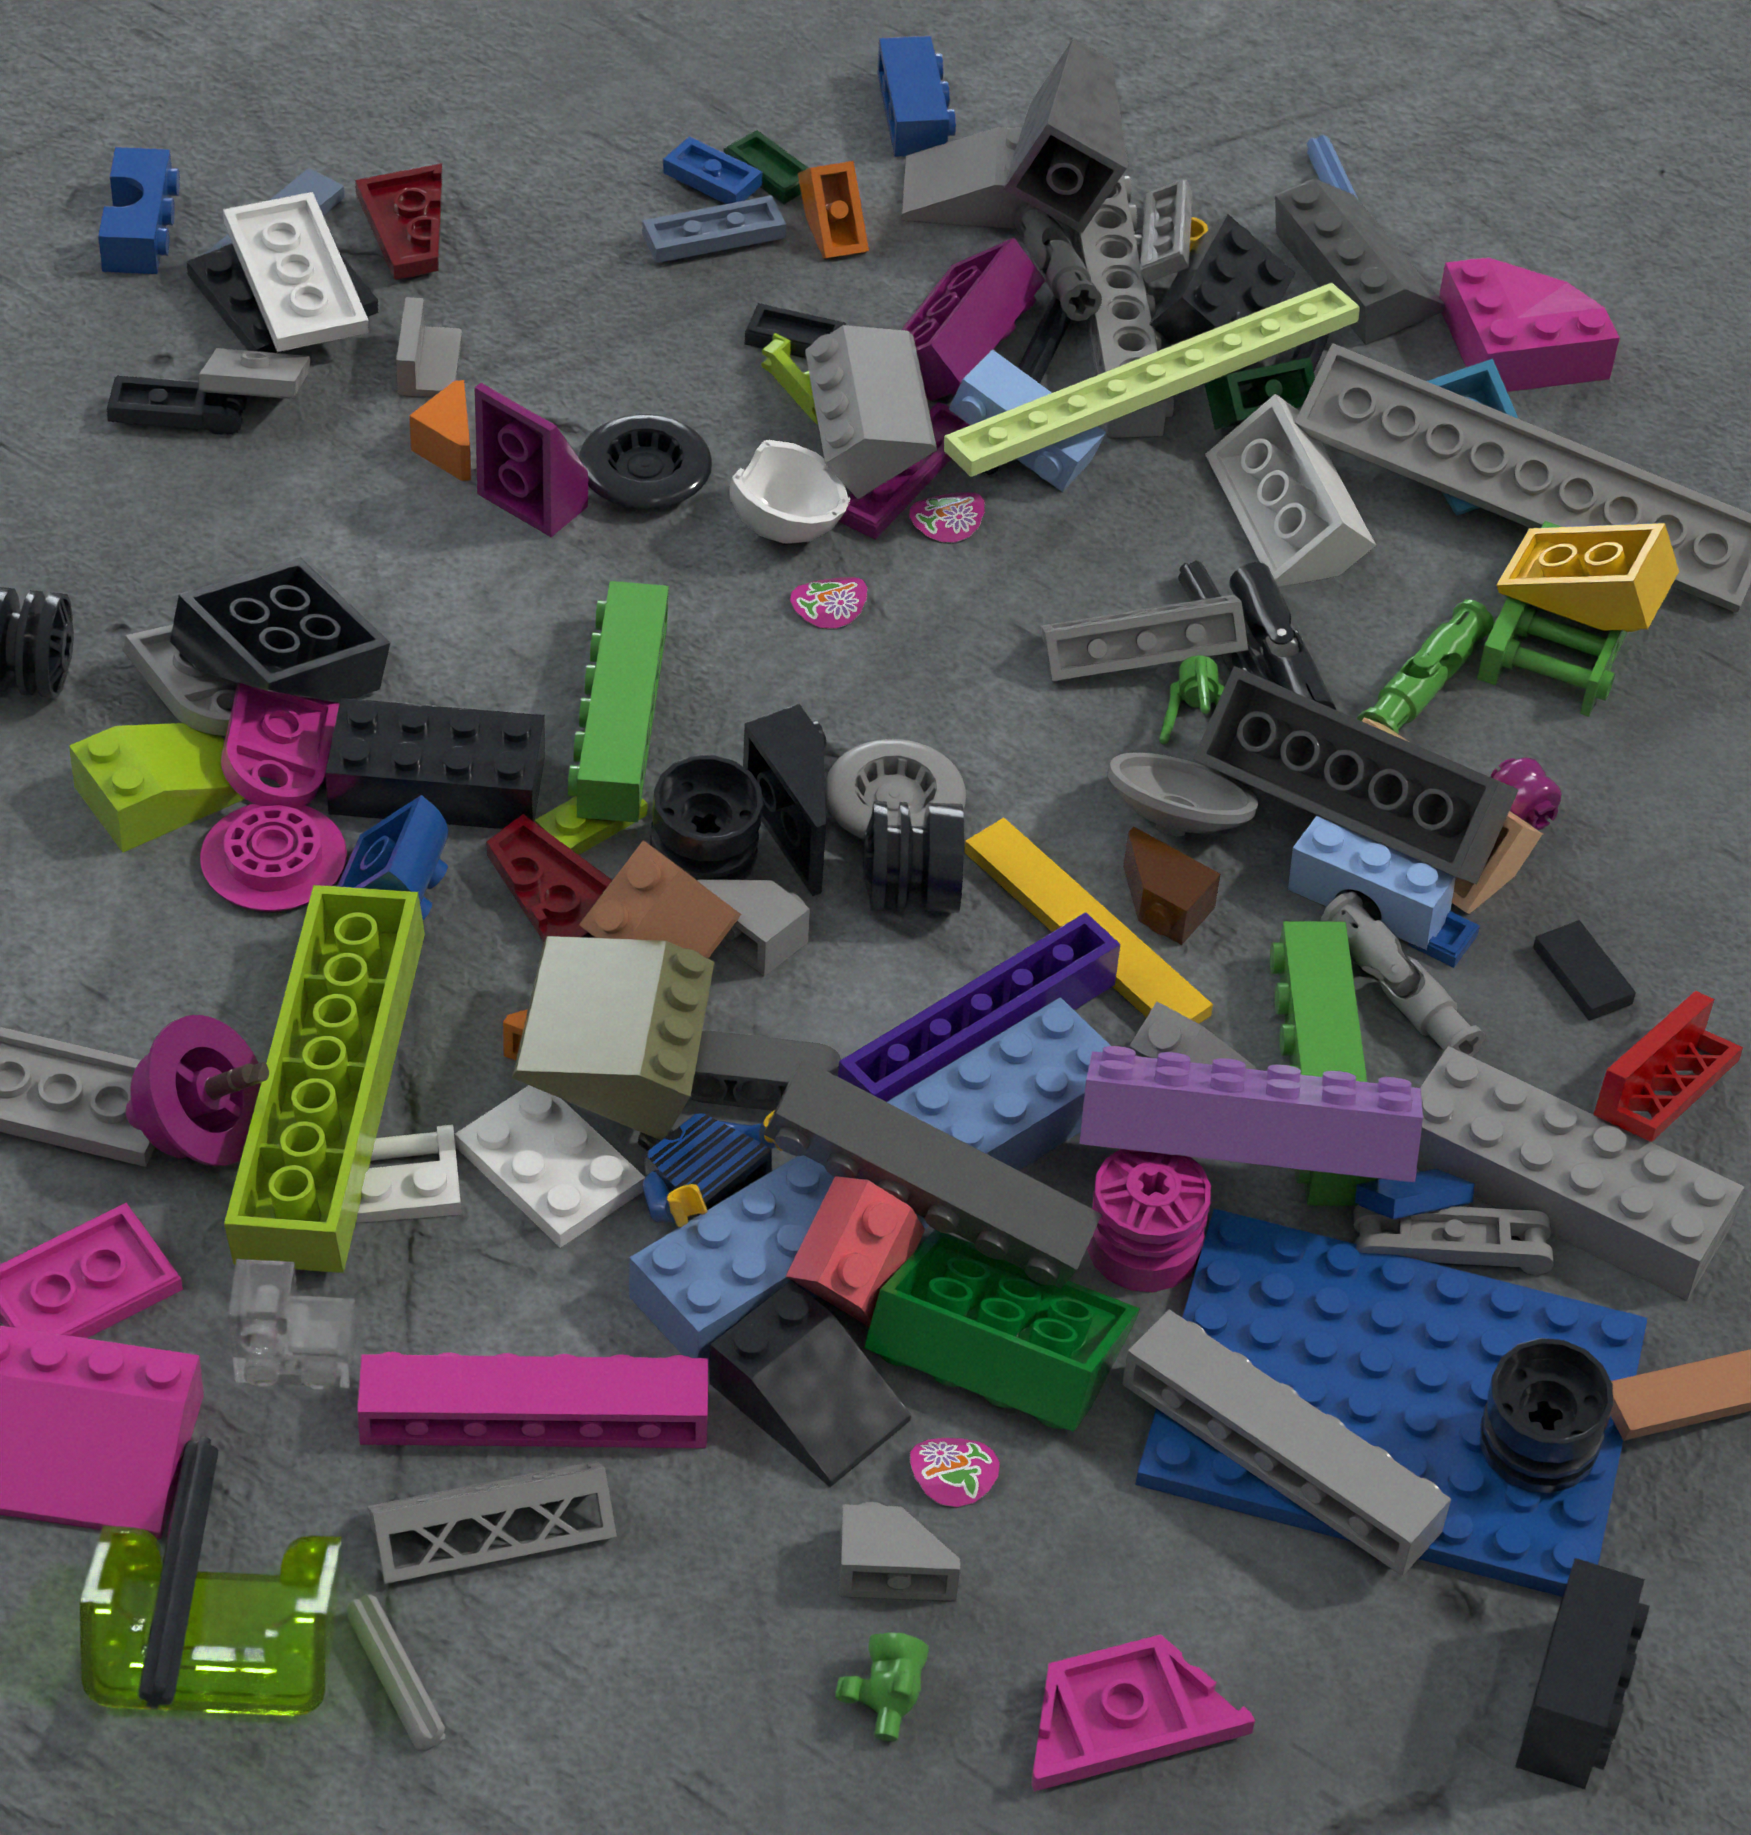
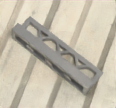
M1235 595L1041 625L1042 639L1046 644L1052 681L1182 661L1191 656L1202 655L1207 657L1248 650L1242 602Z
M598 1461L367 1506L371 1529L376 1536L381 1571L385 1584L617 1537L606 1470ZM596 1494L601 1525L576 1530L560 1519V1516L574 1497ZM559 1501L552 1512L539 1505ZM530 1506L545 1516L547 1520L534 1539L519 1542L501 1529L515 1509ZM502 1512L494 1524L482 1517ZM473 1518L489 1529V1532L475 1551L460 1553L444 1542L456 1522ZM444 1524L436 1536L425 1529V1527ZM555 1524L566 1531L547 1536ZM415 1530L431 1541V1544L418 1562L394 1567L389 1539L390 1534ZM497 1536L509 1543L490 1547ZM439 1547L450 1554V1556L431 1559Z

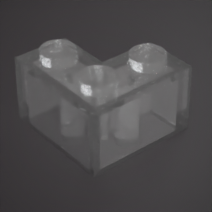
M237 1259L228 1313L235 1382L250 1383L260 1387L280 1384L308 1386L319 1390L331 1387L350 1388L357 1335L355 1299L297 1296L294 1262Z

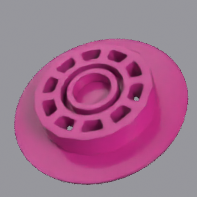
M251 804L229 813L211 828L202 844L200 864L209 885L225 900L250 910L276 912L291 910L309 904L313 885L334 886L344 869L347 850L344 837L335 823L326 815L311 807L303 806L295 809L282 805L259 806Z

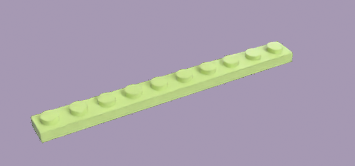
M1331 282L945 435L944 451L970 477L1356 323L1359 318L1360 306Z

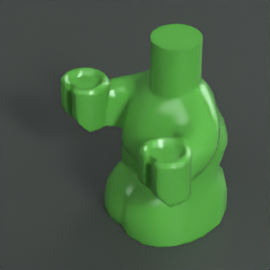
M888 1632L873 1634L869 1637L868 1650L873 1661L870 1679H862L858 1676L839 1677L835 1696L841 1702L857 1703L859 1701L870 1707L878 1714L874 1737L883 1741L895 1742L898 1740L902 1717L914 1707L921 1691V1670L927 1662L929 1646L916 1637L903 1633Z

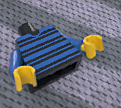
M774 1111L766 1116L763 1123L752 1126L718 1121L704 1113L694 1114L677 1129H671L663 1140L640 1132L638 1144L647 1151L645 1156L646 1177L642 1188L651 1218L658 1223H676L678 1227H683L690 1220L700 1214L708 1213L707 1210L772 1172V1149L776 1147L778 1150L783 1151L776 1145L775 1140L763 1135Z

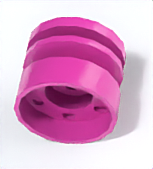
M1119 1149L1107 1157L1096 1174L1092 1209L1102 1214L1087 1247L1094 1267L1110 1282L1132 1291L1157 1292L1176 1287L1190 1277L1200 1258L1204 1241V1228L1207 1224V1214L1210 1208L1211 1184L1203 1167L1192 1157L1127 1149Z

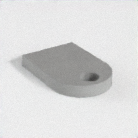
M173 625L125 635L123 652L178 720L204 733L226 735L231 712L221 708L232 709L238 682L199 671L170 643Z

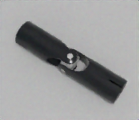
M1253 562L1238 568L1230 577L1229 586L1233 595L1242 602L1245 621L1252 635L1261 646V653L1275 684L1336 710L1333 700L1302 637L1296 629L1293 630L1291 627V613L1269 567L1264 563Z

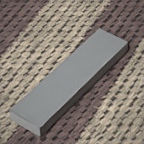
M1187 179L1179 180L1148 192L1145 195L1140 271L1146 284L1189 268L1192 190Z

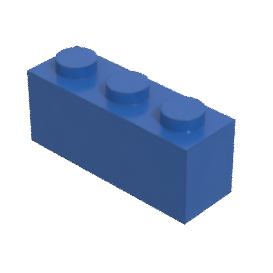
M931 36L879 38L877 75L894 157L907 156L948 143V136H955L956 117L954 109H947L950 102L948 81H941L943 79V58L941 53L935 54Z

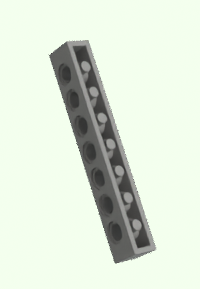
M1121 176L1083 233L1069 226L1072 246L1089 272L1091 282L1102 296V304L1098 312L1086 319L1096 376L1161 350V334L1149 325L1155 315V301L1153 295H1146L1149 283L1146 284L1140 271L1142 235H1135L1134 233L1137 229L1136 205H1129L1131 201L1130 176ZM1173 396L1105 423L1107 438L1163 436L1165 417L1173 416Z

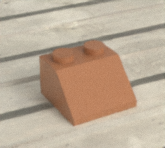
M643 840L579 925L595 938L668 941L682 948L692 949L703 957L709 958L742 914Z

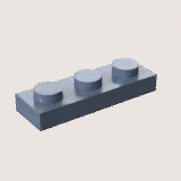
M767 196L642 220V235L655 262L659 263L786 238V223L773 197Z

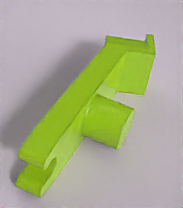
M774 333L773 341L761 351L764 356L768 357L761 363V366L773 375L811 420L818 425L809 371L802 372L790 359L791 341Z

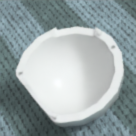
M774 440L763 441L756 449L747 469L744 471V469L740 468L732 477L729 487L730 500L741 521L759 536L786 544L809 542L832 530L846 511L851 498L847 496L844 483L825 464L822 456L794 443Z

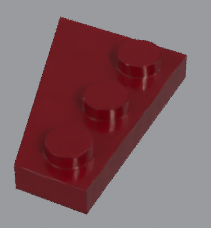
M442 163L355 180L356 196L394 280L439 271Z
M524 814L486 841L488 858L543 942L547 936L595 938L579 924L613 881Z

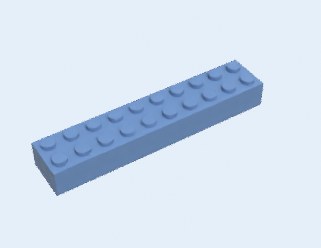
M1060 997L887 1101V1103L1019 1171L1081 1132L1086 1078L1092 1051L1102 1052L1104 1047L1111 1045ZM804 1155L796 1156L707 1210L708 1213L700 1214L690 1220L685 1226L675 1229L632 1255L629 1262L630 1299L682 1355L690 1358H708L709 1364L710 1344L791 1281V1279L786 1277V1274L834 1177L826 1171L825 1166ZM916 1214L925 1229L928 1228L929 1225L926 1223L925 1218ZM800 1286V1287H801L802 1289H804L808 1294H810L813 1298L817 1297V1295H815L814 1293H812V1292H810L809 1290L805 1289L804 1287Z

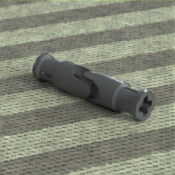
M1029 203L1020 207L1014 215L1013 225L1021 237L1024 238L1023 242L1037 267L1042 270V274L1051 292L1060 301L1061 308L1070 319L1076 321L1088 319L1091 315L1098 312L1102 304V296L1091 282L1089 272L1075 252L1062 227L1054 220V217Z

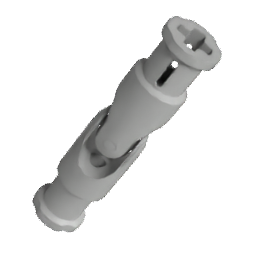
M1357 893L1341 894L1332 900L1325 908L1320 920L1346 922L1350 956L1365 972L1379 979L1383 992L1420 1034L1424 1036L1430 1035L1443 1049V1053L1450 1046L1473 1057L1485 1040V1033L1476 1025L1470 1026L1457 1012V1002L1424 966L1410 956L1405 957L1398 938L1382 921H1374L1362 907V899ZM1352 924H1356L1358 928H1354ZM1421 975H1422V977H1423L1424 980H1425V984H1424V987L1421 989V991H1420L1417 995H1415V996H1413V997H1411V998H1409V999H1403V998L1397 997V996L1409 997V996H1412L1413 994H1415V993L1417 992V990L1419 989V986H1420V983H1419V982H1420Z

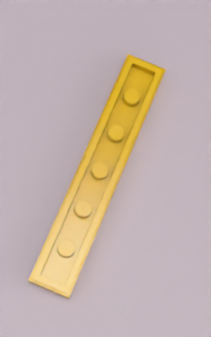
M1002 818L965 841L964 853L1051 932L1086 912L1121 945L1113 988L1146 1018L1156 1002L1169 1007L1198 1024L1211 1017L1213 1004L1008 820Z

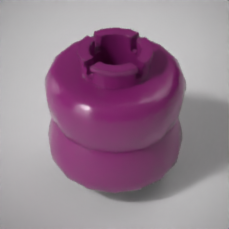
M1523 757L1516 760L1511 758L1500 763L1498 766L1501 770L1495 768L1491 778L1519 789L1510 811L1537 830L1547 827L1550 824L1548 819L1554 820L1558 814V806L1562 796L1559 786L1546 776L1542 766L1533 758Z

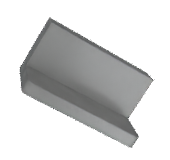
M405 297L396 358L397 390L400 396L434 397L453 381L457 380L462 330L459 328L425 326L424 298Z

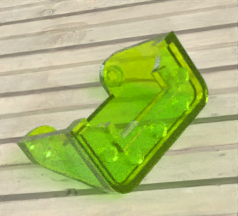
M103 1526L80 1599V1655L83 1691L92 1701L101 1706L111 1708L151 1709L146 1706L147 1701L139 1698L138 1689L163 1562V1551L156 1537L140 1528ZM311 1535L299 1537L292 1541L284 1550L281 1575L197 1571L175 1699L170 1705H159L157 1709L151 1710L285 1716L306 1715L316 1710L323 1702L328 1681L342 1565V1537Z

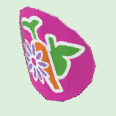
M974 492L939 495L915 502L910 508L909 517L914 526L927 537L939 542L957 543L969 538L979 528L985 514V501L979 494Z
M855 577L813 581L797 586L791 592L790 602L795 612L805 621L819 628L837 629L851 624L862 612L867 600V586L862 579Z
M962 1438L929 1439L916 1444L910 1452V1465L915 1480L920 1484L924 1493L940 1505L957 1508L973 1504L990 1491L998 1478L1000 1461L994 1451L981 1442Z

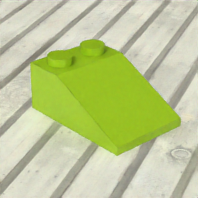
M185 723L114 726L69 745L74 788L122 853L245 799L232 788L222 771L221 755L225 741L222 736L195 730Z

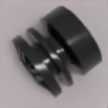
M0 587V692H6L15 672L17 688L21 695H33L37 689L41 697L58 698L66 681L74 644L73 615L68 594L50 592L48 597L45 598L43 591L30 590L20 610L19 596L15 588Z
M691 756L673 763L660 775L654 789L650 845L696 880H745L752 872L758 853L759 828L761 826L763 809L760 785L753 774L736 761L720 756Z
M873 801L872 814L864 831L863 882H865L869 896L870 911H883L886 888H895L896 911L904 912L910 888H918L921 891L925 912L959 913L964 864L963 805L955 803H928L922 826H912L908 803L899 802L897 825H888L887 802Z
M1539 1338L1516 1345L1502 1356L1492 1375L1487 1403L1484 1407V1415L1480 1423V1447L1488 1465L1506 1482L1529 1492H1558L1574 1487L1587 1477L1599 1456L1604 1432L1613 1408V1384L1604 1366L1586 1349L1558 1339Z

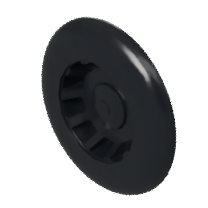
M636 414L611 420L595 429L586 438L579 453V459L588 471V486L604 499L631 508L652 509L680 503L696 494L705 485L712 470V457L705 440L688 425L660 415Z

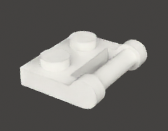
M453 1125L437 1126V1132L376 1138L371 1161L438 1153L440 1161L369 1168L365 1174L361 1191L362 1199L356 1223L462 1215Z

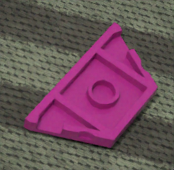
M1161 1634L1052 1662L1048 1665L1031 1784L1035 1792L1253 1733L1255 1719L1252 1713L1244 1706L1238 1711L1215 1691L1216 1682L1199 1667L1188 1664L1184 1660L1182 1652Z

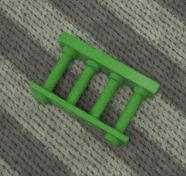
M1544 521L1541 528H1554L1562 526ZM1508 596L1484 645L1477 679L1496 686L1504 667L1512 670L1514 665L1586 689L1580 714L1589 717L1597 699L1606 701L1615 678V673L1610 670L1628 632L1611 630L1606 639L1537 616L1536 610L1532 609L1533 605ZM1529 634L1598 656V660L1592 671L1521 647V641L1517 639L1519 636L1527 638Z

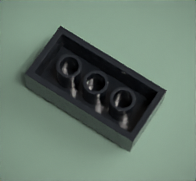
M341 698L326 768L328 814L385 819L422 795L440 811L447 825L504 829L523 814L535 822L545 761V715Z

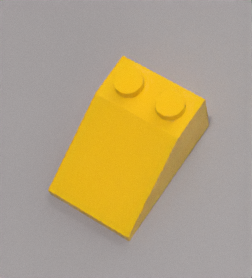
M1665 523L1529 528L1496 586L1500 594L1600 630L1635 632L1649 628L1676 579L1679 569Z

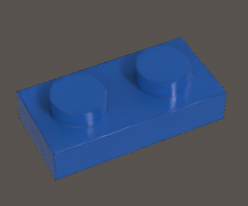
M690 136L663 159L664 174L725 204L745 201L762 186V171Z

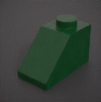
M1311 357L1227 374L1204 384L1215 430L1240 425L1274 394L1297 410L1301 409L1315 381Z

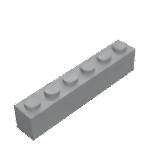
M1169 1309L1128 1350L1122 1382L1123 1386L1403 1576L1442 1533L1451 1498L1442 1493L1433 1482L1418 1477L1394 1461L1391 1455L1384 1449L1372 1446L1348 1430L1339 1419L1318 1410L1299 1397L1290 1386L1278 1383L1254 1367L1244 1355L1232 1352L1208 1336L1196 1323L1184 1320Z

